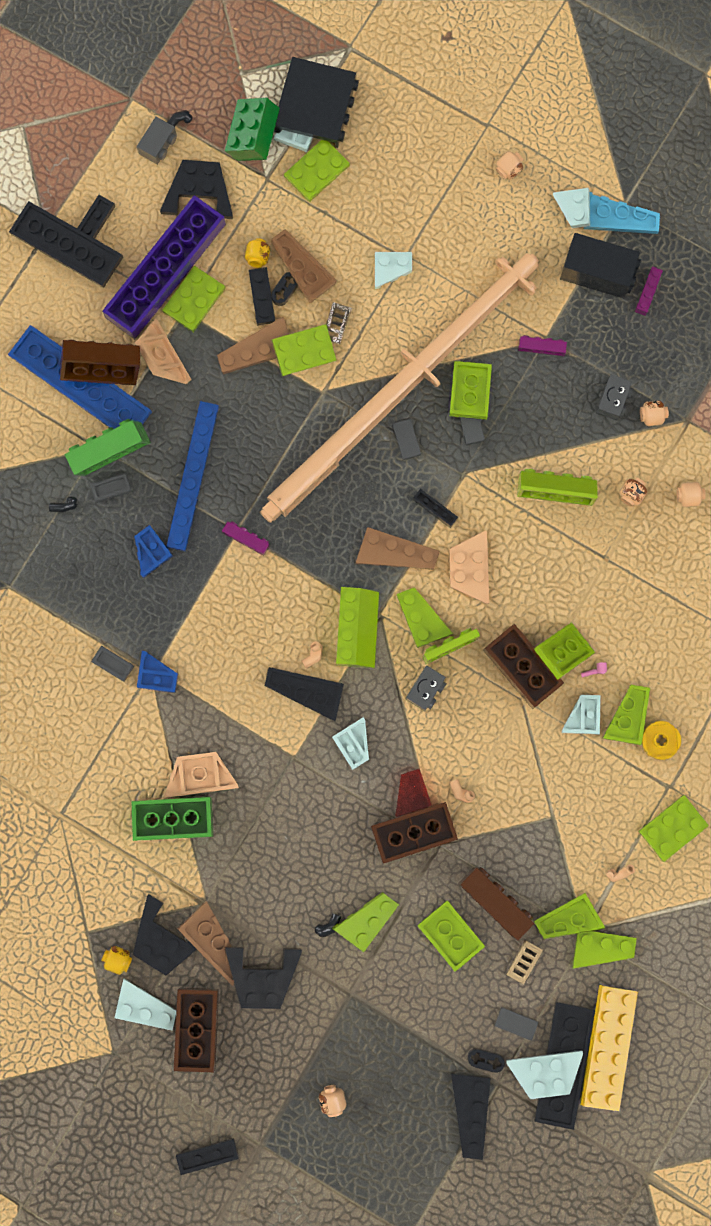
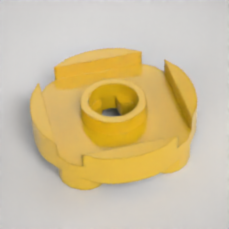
M657 721L644 729L642 747L649 757L656 760H666L674 756L679 750L681 735L669 722ZM659 735H662V738H666L663 746L656 742Z

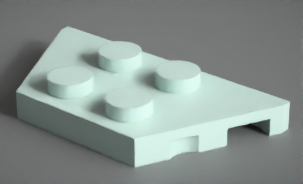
M583 1051L506 1060V1063L530 1099L568 1095L571 1092Z

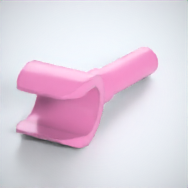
M596 663L597 669L582 672L581 676L605 674L607 672V663Z

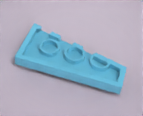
M590 192V226H586L584 229L658 234L660 213L640 207L635 208L627 205V203L616 202L608 197H600Z

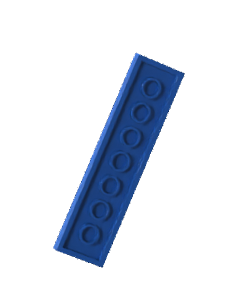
M32 325L28 327L8 353L9 357L109 428L113 427L115 429L119 427V423L126 419L141 422L143 425L152 413L149 408L115 384L60 380L62 347Z

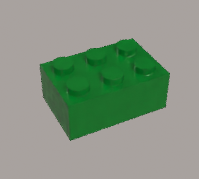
M267 97L238 99L225 152L237 161L267 160L280 108Z

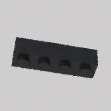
M422 489L413 497V501L449 528L457 521L458 516Z

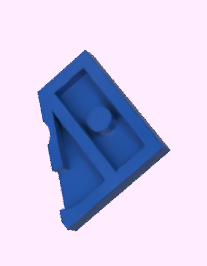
M151 525L134 536L141 568L140 573L143 578L173 557Z
M142 651L137 688L176 693L178 673L147 652Z

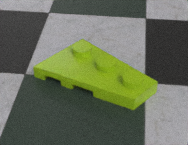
M415 587L397 594L417 648L453 635L451 630Z
M637 685L629 686L602 739L642 745L650 688Z
M586 893L534 921L543 939L605 929Z
M595 931L577 933L572 968L634 958L637 938Z

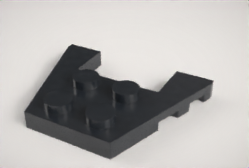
M182 160L160 209L161 214L178 215L179 197L192 198L195 195L203 199H217L216 211L223 215L225 219H233L220 162Z
M148 894L133 955L166 976L197 949L190 941L186 942L154 922L164 903Z
M225 947L240 1007L250 1009H281L302 949L283 948L282 969L243 968V947Z

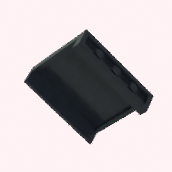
M292 57L278 106L280 109L274 132L280 133L282 130L326 140L334 142L335 148H338L339 143L343 142L345 137L344 125H348L350 114H347L348 110L354 104L355 97H352L353 91L358 89L359 80H356L357 72Z

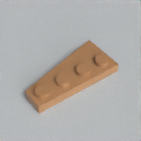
M286 229L272 238L271 244L309 303H312L336 284L337 280Z
M284 316L218 354L217 357L222 373H230L276 359L272 339L289 335Z
M367 527L355 564L434 570L440 551Z
M205 901L177 929L233 986L234 981L225 953V947L232 946L209 904Z

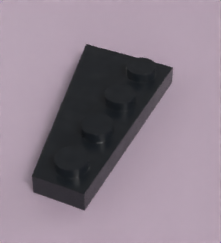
M268 668L265 687L336 722L344 684L276 668Z
M451 1073L462 1157L483 1160L491 1078Z

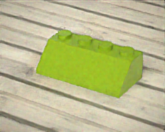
M524 469L519 474L517 497L592 506L597 500V480H593L590 476L577 478L567 473L560 476L554 475L555 473L551 471L536 473L534 469Z
M341 587L336 666L375 668L379 592L362 588Z

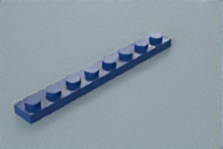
M200 401L167 548L186 552L219 405Z

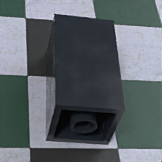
M574 233L560 280L624 299L627 293L630 294L634 286L635 275L642 260L639 259L640 252Z

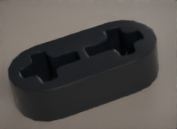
M290 272L282 276L272 291V301L277 306L285 305L298 287L294 278V284L290 283L286 287V279L290 280L293 278ZM284 290V299L280 298L279 300H277L276 294L280 295Z
M478 1048L471 1049L468 1052L467 1060L475 1068L498 1073L505 1066L504 1059L497 1053ZM477 1052L479 1053V1056L481 1058H485V1060H478L477 1063H474V1060L471 1058V1056L475 1055ZM495 1058H498L501 1064L500 1066L497 1065L496 1068H493V1065L487 1062V1060L494 1061Z

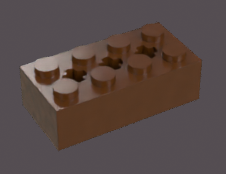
M72 339L63 340L60 380L122 385L137 384L140 368V346L115 344L112 342L98 343Z
M513 624L486 646L483 651L533 710L561 687L564 682L561 678L557 680L536 653L535 647L520 629ZM507 648H509L510 650L513 648L515 650V652L513 653L515 656L508 655ZM519 663H521V664H525V663H526V664H527V667H526L527 671H525V670H520V668H519V667H520ZM532 677L534 679L539 678L540 686L532 684Z
M446 802L371 826L383 864L458 840ZM431 821H433L434 824L437 823L438 827L435 828L436 832L432 833V830L429 831L427 828L428 826H430ZM412 827H415V830H419L416 839H413V836H409ZM393 833H396L397 836L400 835L401 839L398 840L399 844L395 845L394 842L391 843L390 839L393 837Z
M473 867L458 884L515 940L519 941L534 925L531 921L533 916L525 909L520 910L517 907L519 903L511 895L506 896L503 893L505 889L498 882L494 881L492 883L488 879L490 875L482 867L479 869Z
M180 987L177 990L174 1071L214 1073L216 1070L219 989ZM196 1004L202 1008L199 1014H196V1010H193ZM195 1025H198L202 1030L198 1034H195V1031L192 1030V1027L194 1028ZM194 1045H196L201 1050L197 1053V1055L194 1054L195 1052L193 1050H191V1048H193Z

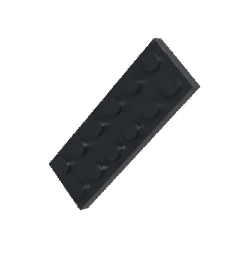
M28 201L9 231L12 236L102 288L106 286L123 259V255L30 201Z
M555 1002L546 1055L582 1050L583 1056L570 1094L538 1098L534 1122L574 1130L595 1015L594 1009Z

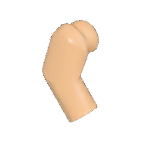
M318 641L311 643L310 656L302 660L306 669L319 662L322 658L323 647Z
M458 779L449 782L454 797L457 800L470 803L475 799V793L471 790L462 789Z
M631 864L618 872L611 868L606 873V876L609 878V881L617 882L632 875L635 872V868Z

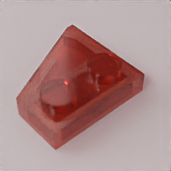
M420 768L401 774L396 817L432 806Z

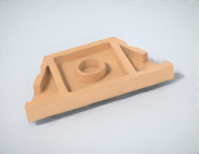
M155 319L136 340L135 344L140 346V353L153 375L188 384L192 379L158 320Z
M483 531L449 549L450 588L488 605L487 531Z
M217 752L180 756L176 759L164 798L237 789L239 785Z

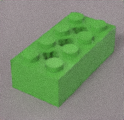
M126 419L119 423V427L115 429L113 427L108 428L102 432L103 435L90 437L85 440V444L81 446L77 444L69 448L70 452L66 453L65 457L74 475L86 476L150 444L151 442L142 423Z
M211 797L131 801L133 841L213 837ZM192 812H194L195 816L197 815V820H194L193 824L187 819L188 816H191ZM174 813L177 821H174V824L171 825V822H168V817H171ZM153 814L158 819L154 826H152V823H149V818H152Z

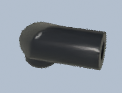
M183 110L174 113L167 123L174 127L180 121L190 123L193 116L189 114V111Z
M68 497L67 503H50L49 511L66 512L73 510L78 505L76 504L77 498Z
M332 913L329 923L325 925L318 924L315 927V933L320 937H326L335 933V930L332 928L339 924L341 916Z

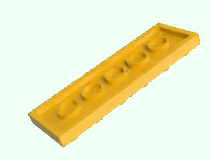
M599 985L580 1103L582 1106L620 1111L638 995L637 991Z

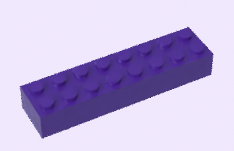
M194 195L103 309L102 312L105 318L135 340L226 225L224 216Z

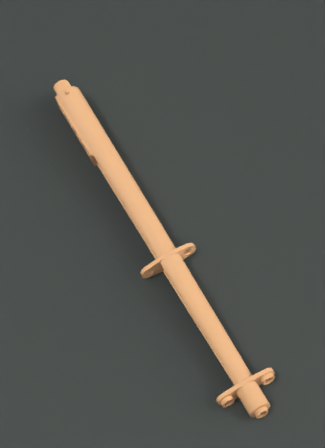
M526 253L512 267L509 266L510 264L506 258L496 259V265L505 274L416 357L403 349L400 353L409 364L267 497L269 502L260 511L261 515L269 523L275 521L281 514L286 517L339 466V461L424 378L435 387H438L440 382L431 371L517 286L521 287L531 296L535 293L537 289L535 284L531 281L527 282L526 279L539 267L538 258L534 254Z

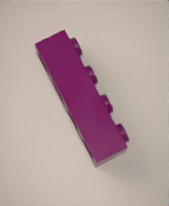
M651 267L635 309L636 313L646 316L663 270Z
M523 335L519 339L518 351L565 356L567 342L561 339L556 341L551 338H531Z
M227 521L222 530L223 534L257 553L265 555L270 546L269 541L264 538L261 540L253 532L250 534L246 528L238 527V524L233 521L231 523Z

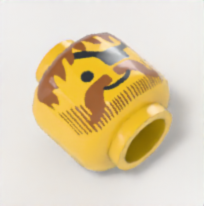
M261 238L249 241L246 247L245 260L251 267L261 268L268 263L271 251L270 246Z
M114 945L110 950H105L101 961H104L105 970L121 975L123 971L127 972L132 957H130L128 950Z

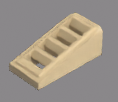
M524 940L506 975L524 984L543 950ZM526 948L535 952V955L532 956L525 952ZM522 955L530 958L531 962L529 963L521 958ZM518 962L528 966L527 970L518 966ZM514 969L524 973L523 977L514 973Z

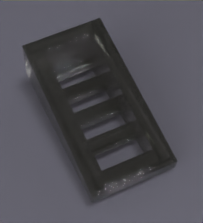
M334 302L332 303L326 325L328 332L331 331L339 334L338 337L329 335L331 341L340 344L352 308ZM336 309L345 312V315L335 313ZM337 317L343 319L342 323L337 322L333 318ZM331 324L341 326L340 330L331 328Z

